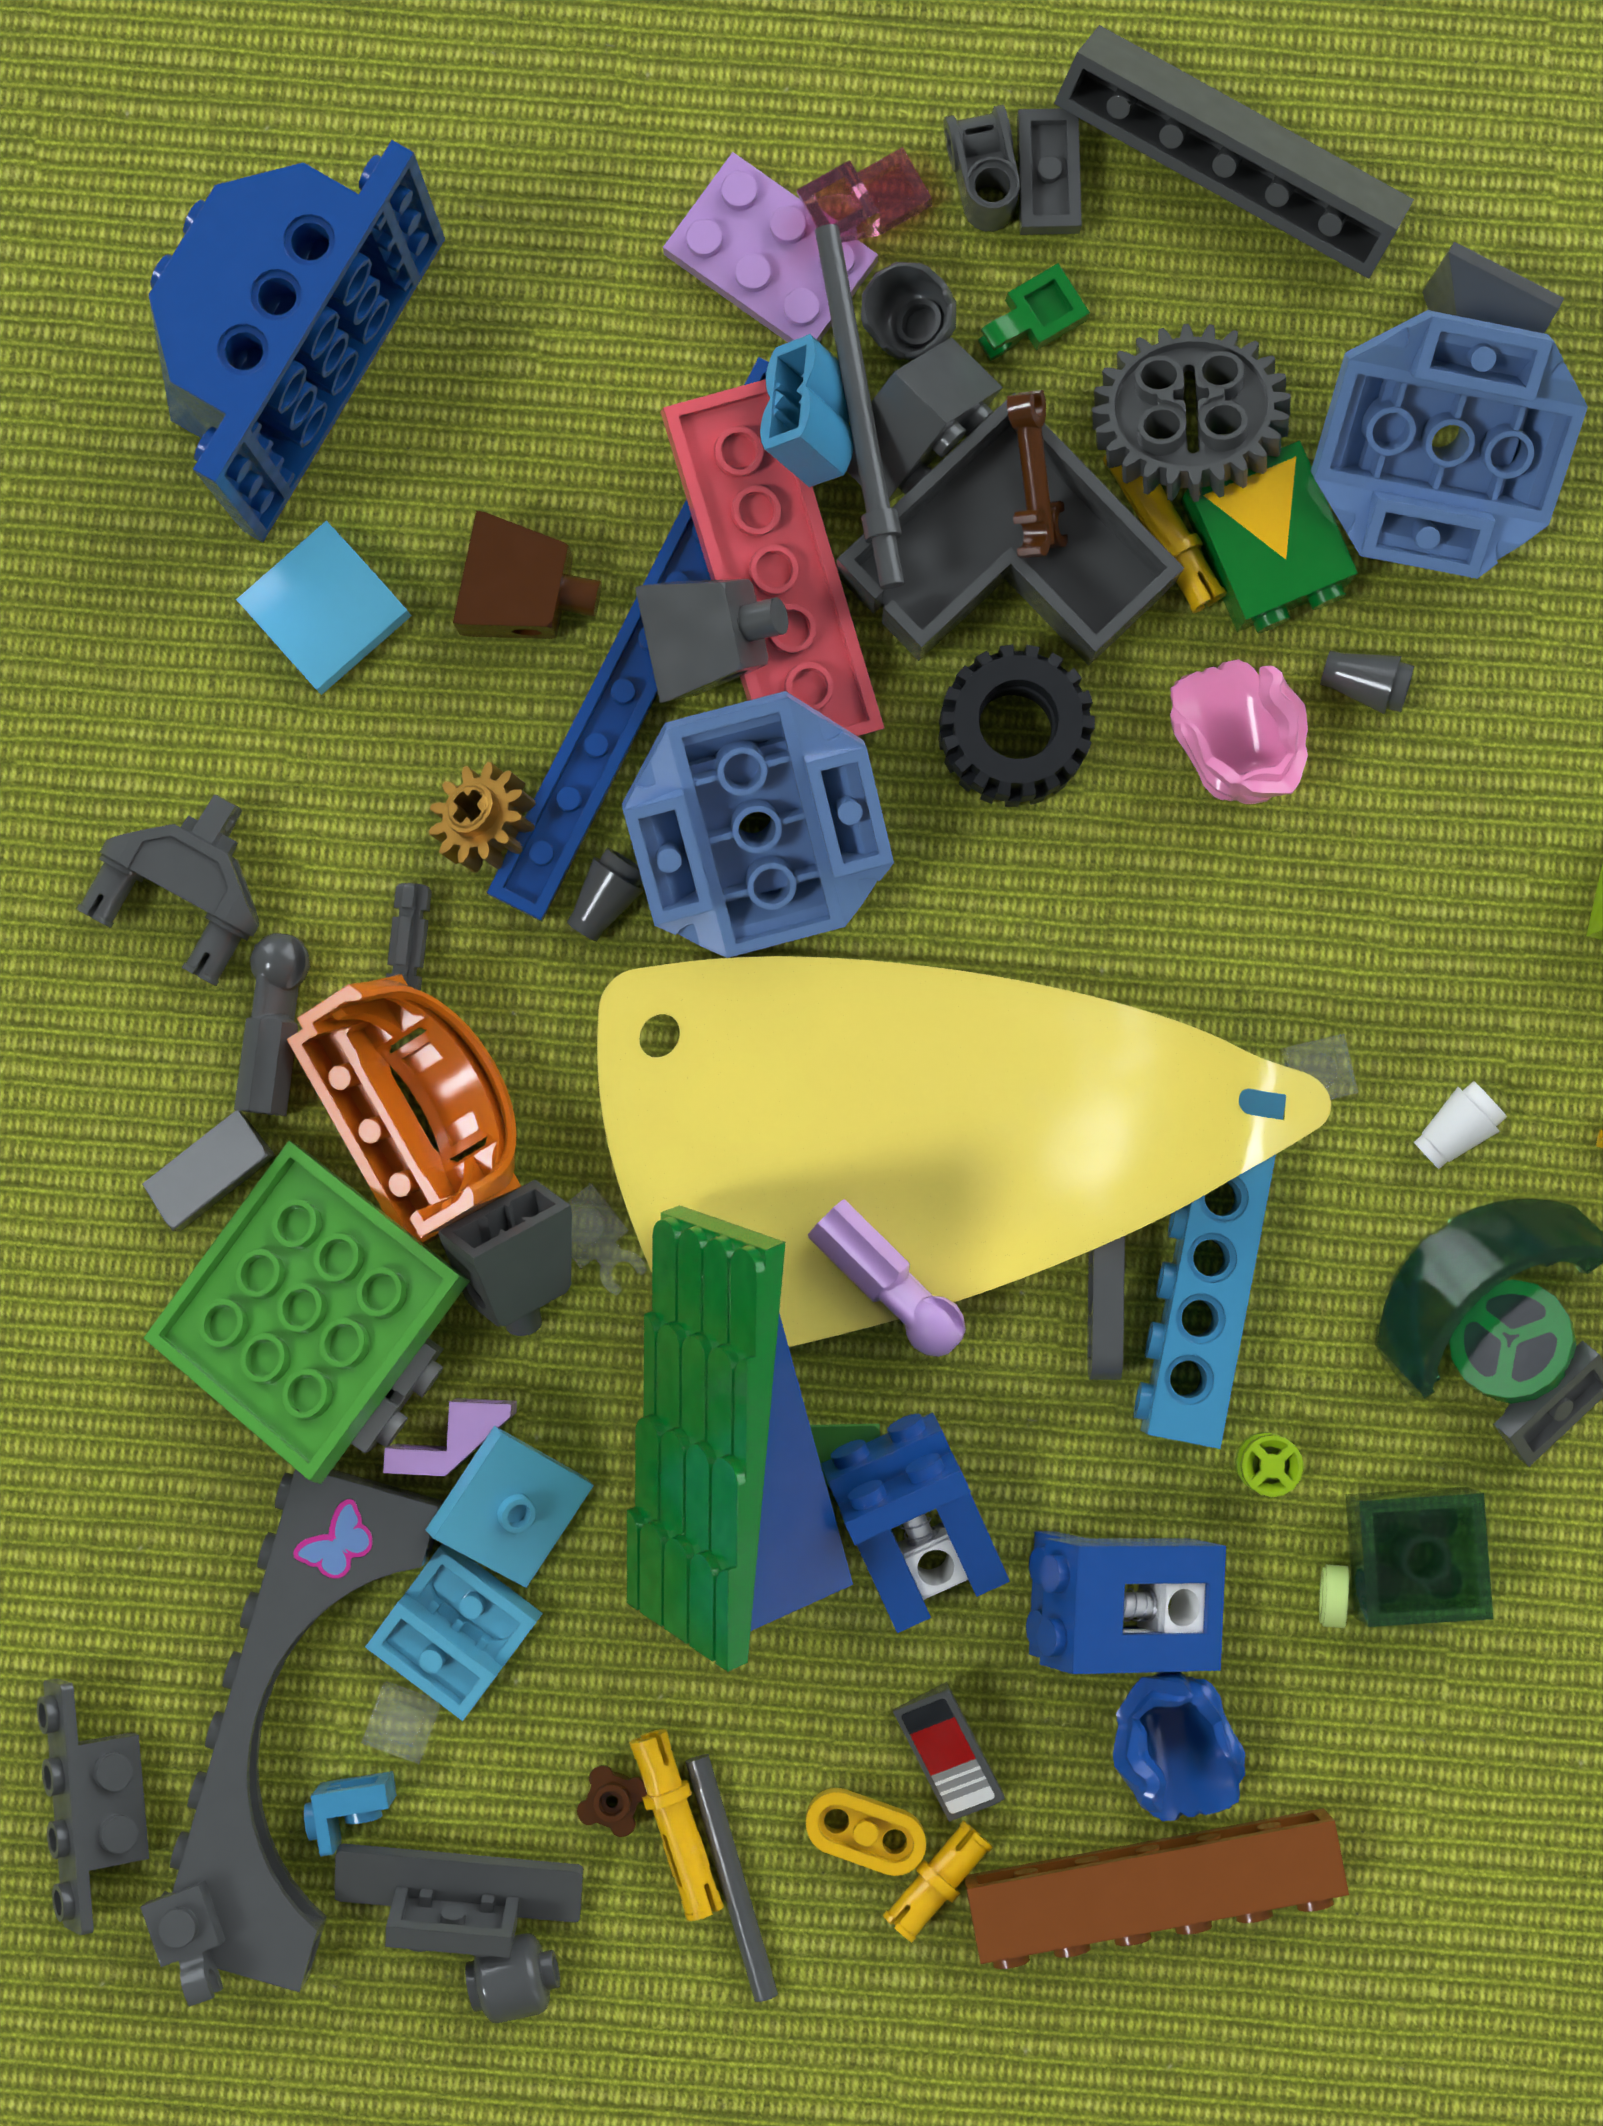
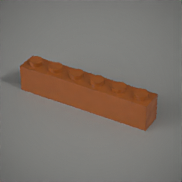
M1324 1808L970 1874L964 1879L980 1964L992 1962L993 1967L996 1969H1009L1025 1965L1030 1961L1029 1955L1053 1951L1054 1956L1061 1958L1082 1955L1091 1950L1090 1944L1113 1939L1118 1946L1137 1945L1149 1941L1152 1938L1151 1932L1175 1928L1176 1933L1182 1935L1201 1933L1212 1928V1921L1235 1916L1236 1921L1239 1923L1260 1922L1273 1916V1909L1294 1905L1297 1906V1910L1303 1912L1323 1910L1334 1905L1333 1898L1349 1895L1335 1820Z

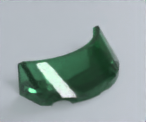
M1509 1199L1491 1202L1453 1216L1448 1220L1447 1224L1433 1234H1427L1409 1252L1397 1269L1388 1286L1390 1291L1384 1304L1380 1324H1377L1375 1347L1410 1396L1426 1399L1435 1392L1433 1389L1434 1383L1441 1379L1437 1369L1454 1330L1467 1312L1484 1295L1511 1276L1536 1265L1548 1267L1557 1262H1567L1573 1264L1582 1274L1590 1273L1603 1263V1232L1577 1207L1542 1199Z

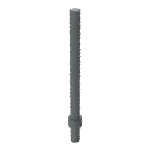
M826 224L816 228L815 235L866 513L861 516L865 542L872 543L880 589H893L905 584L896 540L902 535L897 509L890 507L840 230L837 224Z

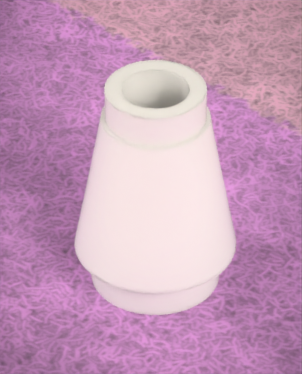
M1473 1081L1463 1091L1459 1087L1456 1088L1424 1129L1422 1135L1414 1141V1144L1440 1169L1446 1162L1452 1161L1499 1133L1500 1131L1496 1126L1506 1119L1507 1116L1486 1092Z

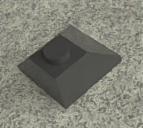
M1453 242L1422 292L1427 308L1430 311L1539 333H1545L1564 300L1563 297L1456 242Z

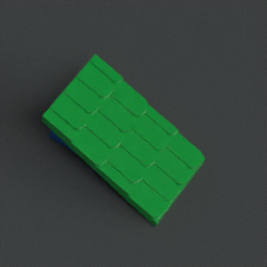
M679 1205L661 1212V1220L655 1223L652 1234V1311L644 1314L643 1417L638 1420L635 1429V1506L627 1509V1604L636 1610L640 1609V1613L659 1626H664L665 1630L684 1643H689L690 1647L712 1662L715 1661V1664L728 1672L748 1663L750 1632L845 1589L853 1585L779 1313L786 1242Z

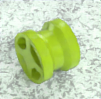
M1269 1432L1255 1433L1246 1438L1237 1449L1235 1458L1236 1472L1241 1481L1253 1491L1269 1497L1283 1496L1292 1491L1301 1480L1304 1468L1302 1455L1296 1445L1280 1435ZM1258 1460H1260V1470L1255 1474V1472L1258 1470Z

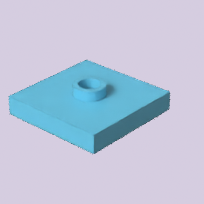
M494 1426L425 1530L433 1539L527 1588L594 1485L585 1476Z

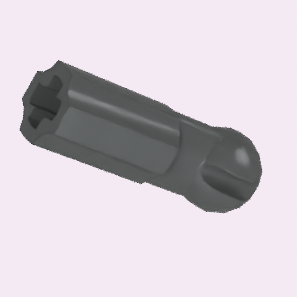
M273 933L263 937L255 945L250 957L251 970L256 983L251 1016L246 1018L234 1110L287 1117L295 1056L287 1039L298 1032V1025L294 1022L299 985L306 979L311 966L308 951L301 940L293 935Z

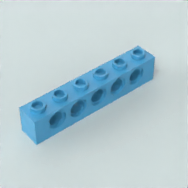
M1245 1089L1241 1092L1239 1105L1245 1113L1283 1120L1286 1103L1285 1094L1254 1089ZM1276 1155L1227 1182L1233 1190L1234 1203L1226 1214L1220 1216L1211 1212L1205 1203V1196L1170 1215L1168 1237L1177 1239L1172 1263L1164 1261L1160 1269L1156 1296L1157 1298L1165 1299L1161 1323L1151 1322L1145 1348V1358L1154 1359L1149 1383L1140 1382L1134 1405V1418L1142 1420L1140 1431L1147 1435L1221 1449ZM1211 1240L1221 1248L1223 1262L1217 1272L1206 1276L1195 1267L1193 1254L1201 1242ZM1201 1300L1210 1308L1212 1314L1211 1324L1202 1334L1191 1335L1183 1327L1182 1313L1189 1303ZM1183 1361H1192L1200 1371V1383L1192 1393L1178 1395L1170 1383L1171 1372L1177 1364Z

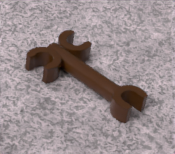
M1035 390L1007 396L1009 420L1018 434L1026 510L1017 511L1013 516L1014 524H1021L1024 534L1023 545L1017 548V556L1019 558L1046 556L1050 548L1065 547L1068 543V534L1061 535L1058 526L1059 513L1065 510L1064 503L1062 501L1050 502L1042 426L1046 418V399L1043 390Z

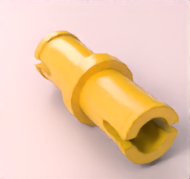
M965 1820L959 1824L960 1827L929 1863L923 1859L916 1868L919 1875L893 1906L883 1914L887 1922L891 1925L894 1924V1928L911 1943L916 1940V1936L946 1900H949L951 1903L956 1900L961 1894L957 1889L958 1886L985 1854L993 1849V1846L985 1838H982L981 1834Z

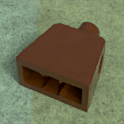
M476 510L453 624L460 635L468 637L553 639L558 634L562 611L592 617L596 616L601 596L602 581L570 575L573 555L569 545L489 513Z

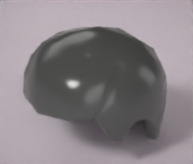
M895 262L875 273L862 294L861 320L864 329L882 350L897 360L904 359L907 362H911L951 337L956 329V300L944 280L928 266L921 263Z

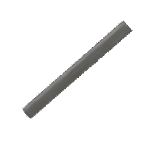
M709 1754L699 1755L686 1760L685 1763L754 2001H766L776 1997L778 1991Z

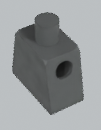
M750 579L676 581L635 587L660 703L697 696L767 665L769 657L765 638L785 634L788 630V614L784 603L777 597L757 601L754 586Z
M536 1180L438 1231L451 1266L470 1280L462 1291L465 1299L497 1327L506 1326L507 1331L512 1335L526 1336L539 1330L542 1325L540 1307L565 1294L571 1286V1205Z

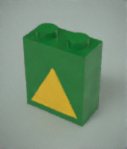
M1300 440L1282 447L1279 457L1267 456V471L1264 474L1248 469L1247 486L1245 488L1236 485L1229 479L1224 483L1223 497L1219 498L1212 488L1207 486L1202 487L1199 501L1193 502L1188 488L1181 500L1193 532L1198 534L1203 542L1201 547L1203 555L1220 585L1227 592L1222 599L1237 632L1253 625L1257 633L1271 630L1291 619L1289 610L1308 602L1312 610H1318L1333 604L1346 596L1344 587H1347L1358 574L1326 498L1311 473L1312 466Z

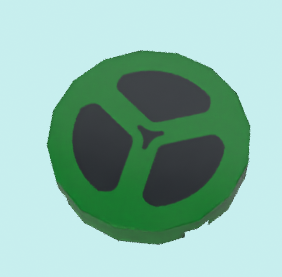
M1515 1279L1489 1283L1469 1295L1454 1314L1448 1337L1452 1361L1466 1383L1487 1397L1510 1404L1536 1400L1555 1389L1565 1377V1371L1570 1365L1571 1358L1572 1360L1574 1358L1577 1346L1573 1322L1557 1297L1537 1284Z

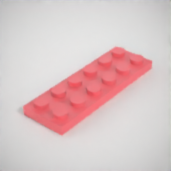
M766 379L663 407L661 416L711 580L750 579L754 586L757 601L777 597L784 603L787 610V632L782 635L765 638L769 657L767 665L740 676L747 701L787 691L858 737L884 729L813 487H808L768 453L762 445L760 436L761 421L764 410L770 400L766 389Z

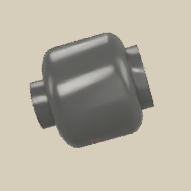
M531 1933L515 1935L510 1958L475 1956L474 1960L466 1962L465 1966L466 1985L472 2009L474 2012L483 2011L492 2023L507 2022L545 2012L550 2001V1990L560 1987V1973L554 1950L543 1952L539 1940Z

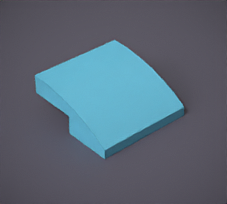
M327 520L236 599L321 695L412 616Z
M441 1544L365 1648L463 1721L543 1613L471 1558Z

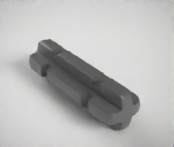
M401 883L398 884L395 891L394 908L399 909V917L393 916L387 962V965L393 966L392 974L386 973V977L402 974L408 986L421 991L422 977L417 976V968L424 967L429 921L423 919L424 911L430 912L432 891L430 887L422 884Z

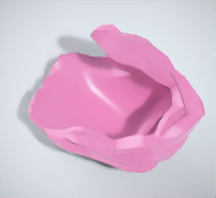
M1237 659L1222 662L1218 668L1209 667L1205 668L1203 672L1196 671L1184 675L1180 680L1175 681V685L1171 687L1172 710L1170 718L1173 733L1196 768L1203 786L1214 797L1220 800L1239 801L1243 804H1256L1267 802L1272 797L1292 794L1300 783L1308 757L1305 744L1308 732L1305 704L1289 687L1283 677V673L1278 668L1271 665L1262 666L1258 674L1250 664Z

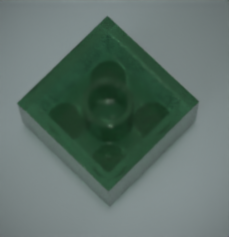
M1469 1487L1345 1494L1354 1617L1367 1627L1493 1619L1484 1493Z

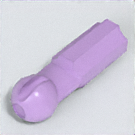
M845 1199L835 1205L810 1231L808 1238L873 1302L881 1301L905 1324L907 1338L914 1349L925 1355L939 1357L949 1354L961 1342L966 1329L964 1316L957 1304L945 1297L933 1296L909 1272L910 1263Z

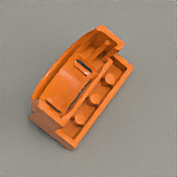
M400 974L369 982L348 984L297 1018L302 1030L287 1039L289 1045L383 1212L424 1245L439 1237V1230L522 1187L514 1174L517 1135L516 1121L507 1087L495 1062L480 1039L445 1004L423 991L408 986L404 977ZM418 1028L426 1030L418 1037L390 1053L391 1045ZM391 1067L404 1081L420 1105L432 1129L439 1152L433 1148L392 1075ZM486 1140L484 1146L458 1162L452 1160Z

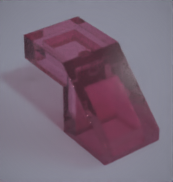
M903 147L858 173L849 160L797 189V194L816 228L826 224H837L842 243L879 236L932 206V197Z

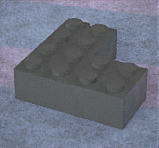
M1007 400L892 507L898 511L902 533L896 540L905 583L903 586L893 589H880L872 543L865 542L864 534L837 558V570L840 580L873 614L883 606L882 624L918 661L1006 580L1088 666L1176 584L1184 567L1045 423L1042 426L1050 502L1062 501L1064 503L1065 510L1059 513L1058 526L1061 535L1068 534V543L1065 547L1050 548L1046 556L1019 558L1017 556V548L1023 545L1024 534L1021 524H1014L1013 516L1017 511H1025L1026 503L1018 434L1009 420Z

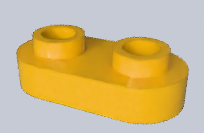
M830 1788L820 1792L808 1806L806 1812L807 1834L811 1842L822 1852L891 1876L904 1875L913 1871L921 1863L925 1855L926 1838L924 1829L920 1821L906 1810L843 1788ZM830 1810H843L848 1815L846 1825L839 1829L829 1827L825 1822V1816ZM890 1830H900L905 1834L906 1841L902 1847L890 1849L885 1846L883 1837Z

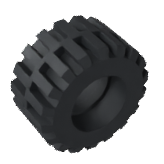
M1012 644L1000 646L998 653L990 655L988 651L983 652L975 657L974 663L970 667L965 665L958 672L953 685L949 686L944 698L939 719L940 732L938 736L940 750H944L946 756L944 763L950 774L955 772L958 775L960 786L967 792L971 789L982 794L980 800L990 804L995 799L1005 801V807H1018L1020 802L1030 801V805L1042 802L1051 793L1055 795L1074 777L1092 743L1090 739L1095 729V716L1090 715V707L1093 702L1089 690L1082 691L1079 686L1082 678L1074 668L1067 672L1061 666L1063 658L1053 652L1050 658L1038 654L1040 647L1026 645L1024 651H1014ZM1017 695L1028 698L1038 704L1047 715L1051 726V735L1046 747L1039 754L1024 759L1008 758L994 751L986 743L980 731V717L988 703L1002 696Z

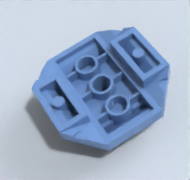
M1426 310L1345 352L1311 473L1360 556L1478 579L1498 564V559L1520 547L1549 525L1588 406L1564 363V359L1554 340L1548 334ZM1448 425L1459 426L1458 434L1450 444L1443 447L1432 446V440L1441 428Z
M787 691L664 723L622 802L623 813L654 926L674 935L679 934L695 944L726 958L845 927L864 903L876 882L884 877L894 863L870 759L864 741ZM763 812L771 817L769 824L759 832L748 833L739 828L742 819L750 813Z

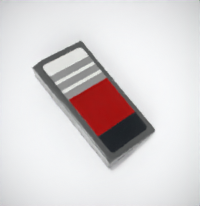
M947 1682L893 1709V1713L949 1822L1005 1800L1004 1793Z

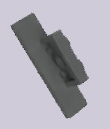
M61 1679L45 1680L43 1683L44 1696L39 1697L37 1701V1718L41 1732L48 1734L49 1758L43 1761L42 1779L46 1794L49 1797L53 1796L55 1821L48 1823L47 1841L53 1859H58L60 1883L53 1886L52 1902L57 1920L59 1922L63 1921L64 1927L74 1933L85 1935L94 1931L89 1871L149 1859L139 1735L130 1732L78 1742L73 1684Z
M343 1843L338 1846L335 1855V1899L339 1902L391 1906L386 1924L385 1947L410 1949L417 1952L436 1951L470 1954L476 1957L510 1958L518 1917L564 1922H578L580 1920L584 1868L579 1864Z

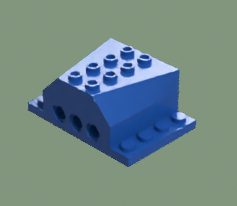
M393 140L389 143L382 157L374 155L365 166L359 180V189L361 190L359 194L304 162L215 185L206 201L199 200L193 205L184 223V237L173 255L167 254L158 262L151 277L150 286L152 290L149 293V301L170 419L175 424L201 438L195 450L194 459L197 463L193 470L240 529L262 543L445 241L414 152Z

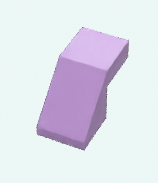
M455 1398L449 1401L447 1446L392 1444L386 1447L384 1451L383 1473L430 1476L448 1475L482 1445L494 1426L501 1428L516 1414L517 1401Z

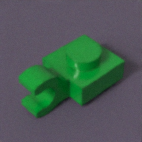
M1059 263L1007 293L1005 302L1011 312L984 326L981 329L983 336L978 339V343L990 361L1009 351L1026 336L1037 351L1086 322L1090 312Z

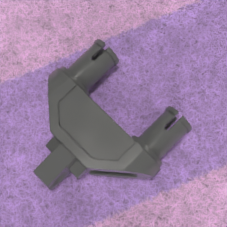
M214 794L199 820L188 815L181 827L170 824L130 832L106 840L99 852L101 853L99 860L104 863L81 904H78L76 909L112 928L113 921L136 880L142 883L146 878L207 912L205 918L210 921L182 968L217 986L222 972L241 939L243 938L247 941L250 936L253 937L260 925L256 908L239 862L232 857L238 842L229 838L242 812L241 808Z

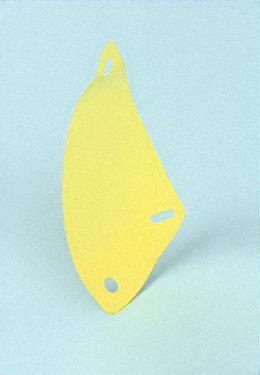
M758 956L717 958L625 971L616 976L607 985L599 1002L597 1065L603 1123L617 1181L651 1272L653 1227L656 1222L661 1220V1212L679 1205L786 1242L779 1313L789 1347L858 1331L899 1319L881 1301L873 1302L808 1238V1234L815 1225L843 1199L910 1263L909 1272L933 1296L945 1297L952 1302H957L1080 1256L1187 1206L1314 1132L1326 1122L1331 1111V1099L1328 1091L1312 1075L1253 1055L1198 1028L1152 1012L1086 994L967 971L904 963L827 957ZM659 1014L669 1015L678 1023L680 1031L678 1042L667 1055L651 1057L640 1046L641 1029L653 1016ZM1245 1089H1254L1285 1094L1284 1120L1245 1113L1239 1105L1241 1092Z

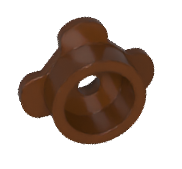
M607 1765L595 1767L589 1774L591 1787L588 1796L579 1803L577 1815L585 1825L598 1823L611 1828L613 1834L617 1837L628 1836L634 1831L636 1826L633 1816L637 1805L643 1801L642 1797L647 1795L644 1782L639 1777L629 1778L622 1773L613 1772ZM611 1795L616 1796L618 1799V1804L614 1807L609 1806L606 1802L607 1797Z

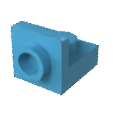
M393 1771L321 1782L311 1795V1802L304 1805V1822L309 1841L317 1840L320 1857L333 1855L341 1844L338 1817L345 1816L346 1824H360L381 1818L382 1810L389 1809L397 1796Z

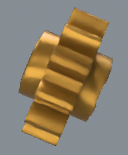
M487 762L480 776L471 768L465 766L462 770L461 777L463 783L456 786L449 781H444L442 784L444 792L449 795L446 803L437 802L430 806V810L442 818V822L432 826L429 830V835L442 843L439 853L453 863H460L470 871L477 873L483 865V860H485L498 870L503 864L501 854L503 850L507 848L515 854H520L523 851L520 842L515 838L518 832L526 833L534 830L535 825L523 817L522 814L531 810L536 802L523 791L525 782L511 771L503 772L492 762Z

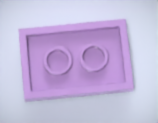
M732 152L663 246L664 255L786 342H791L808 334H811L820 342L832 326L815 229L822 225L834 223ZM839 227L850 290L853 297L878 263V254Z

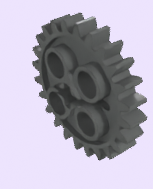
M1183 324L1180 338L1172 339L1169 333L1164 328H1161L1158 331L1157 344L1152 346L1148 341L1139 337L1136 339V356L1119 351L1117 353V369H1103V386L1095 387V407L1092 408L1093 430H1096L1098 450H1106V460L1109 468L1122 465L1123 482L1126 484L1139 476H1143V493L1147 495L1155 490L1159 484L1166 485L1167 499L1170 501L1174 500L1180 488L1189 489L1193 502L1199 501L1202 487L1210 486L1219 498L1223 497L1225 481L1231 479L1236 485L1245 488L1247 486L1248 469L1264 474L1267 471V456L1279 457L1281 453V438L1288 437L1291 396L1289 393H1286V375L1283 373L1275 374V357L1273 355L1258 359L1259 343L1257 341L1239 348L1238 331L1233 330L1223 340L1215 339L1214 325L1209 324L1204 330L1202 337H1194L1189 324ZM1186 371H1191L1195 375L1199 448L1197 453H1190L1187 449L1183 376Z

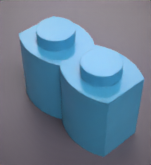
M811 334L776 347L771 355L766 372V389L770 400L763 413L760 436L762 445L768 453L808 487H812L845 474L852 458L854 443L849 425L850 421L839 361Z

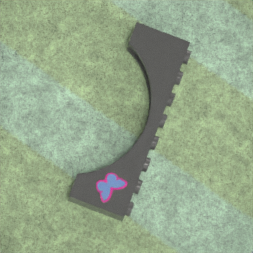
M296 1469L294 1474L286 1472L281 1480L275 1499V1508L283 1510L277 1533H267L258 1557L257 1567L266 1570L259 1593L250 1592L240 1620V1627L248 1629L242 1653L236 1651L232 1653L223 1678L222 1687L231 1689L224 1713L215 1712L206 1736L205 1747L213 1749L207 1773L202 1771L197 1773L190 1791L187 1807L196 1810L190 1833L181 1831L170 1861V1868L178 1870L172 1892L206 1880L226 1939L220 1946L210 1949L217 1969L296 1992H300L310 1977L327 1916L308 1899L293 1880L281 1860L269 1832L259 1786V1747L266 1707L276 1679L288 1656L302 1635L324 1611L348 1593L373 1580L396 1572L420 1568L429 1561L435 1539L425 1529L443 1504V1500L335 1469L330 1471L322 1484L309 1481ZM164 1891L162 1896L169 1894L170 1892Z

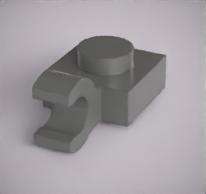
M206 1880L147 1901L141 1906L160 1966L163 1967L179 1961L181 1986L189 2007L214 1998V1993L223 1989L221 1977L213 1961L210 1949L220 1946L226 1939Z

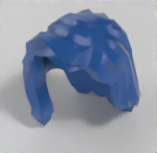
M1159 1672L1154 1676L1141 1677L1132 1687L1116 1713L1118 1729L1113 1750L1114 1767L1134 1793L1141 1808L1163 1822L1177 1820L1182 1815L1195 1817L1199 1813L1208 1815L1222 1812L1225 1809L1231 1808L1233 1804L1238 1803L1240 1796L1239 1783L1245 1776V1751L1227 1720L1221 1696L1214 1686L1205 1679L1186 1677L1181 1672Z

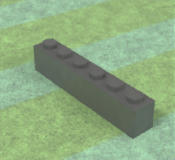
M1100 25L1076 53L1054 102L1058 107L1368 279L1371 277L1414 201L1413 198Z

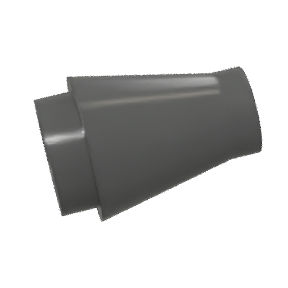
M1330 650L1320 685L1332 688L1384 715L1387 709L1401 713L1415 666L1402 663V656L1349 654Z
M608 847L600 859L594 857L573 913L567 920V923L582 935L597 942L602 933L645 890L641 886L642 878L638 865Z

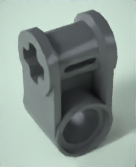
M1003 104L994 106L990 114L957 120L954 115L945 116L943 125L948 157L952 170L956 174L963 210L968 222L975 228L985 232L998 231L1005 228L1012 221L1016 212L1020 188L1019 175L1013 153L1012 133L1005 106ZM985 187H994L1000 189L1005 194V197L997 202H988L978 196L977 192Z

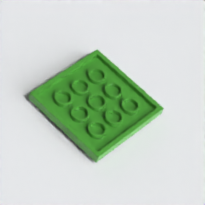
M288 1141L152 1325L144 1339L311 1482L322 1484L470 1280L301 1146Z

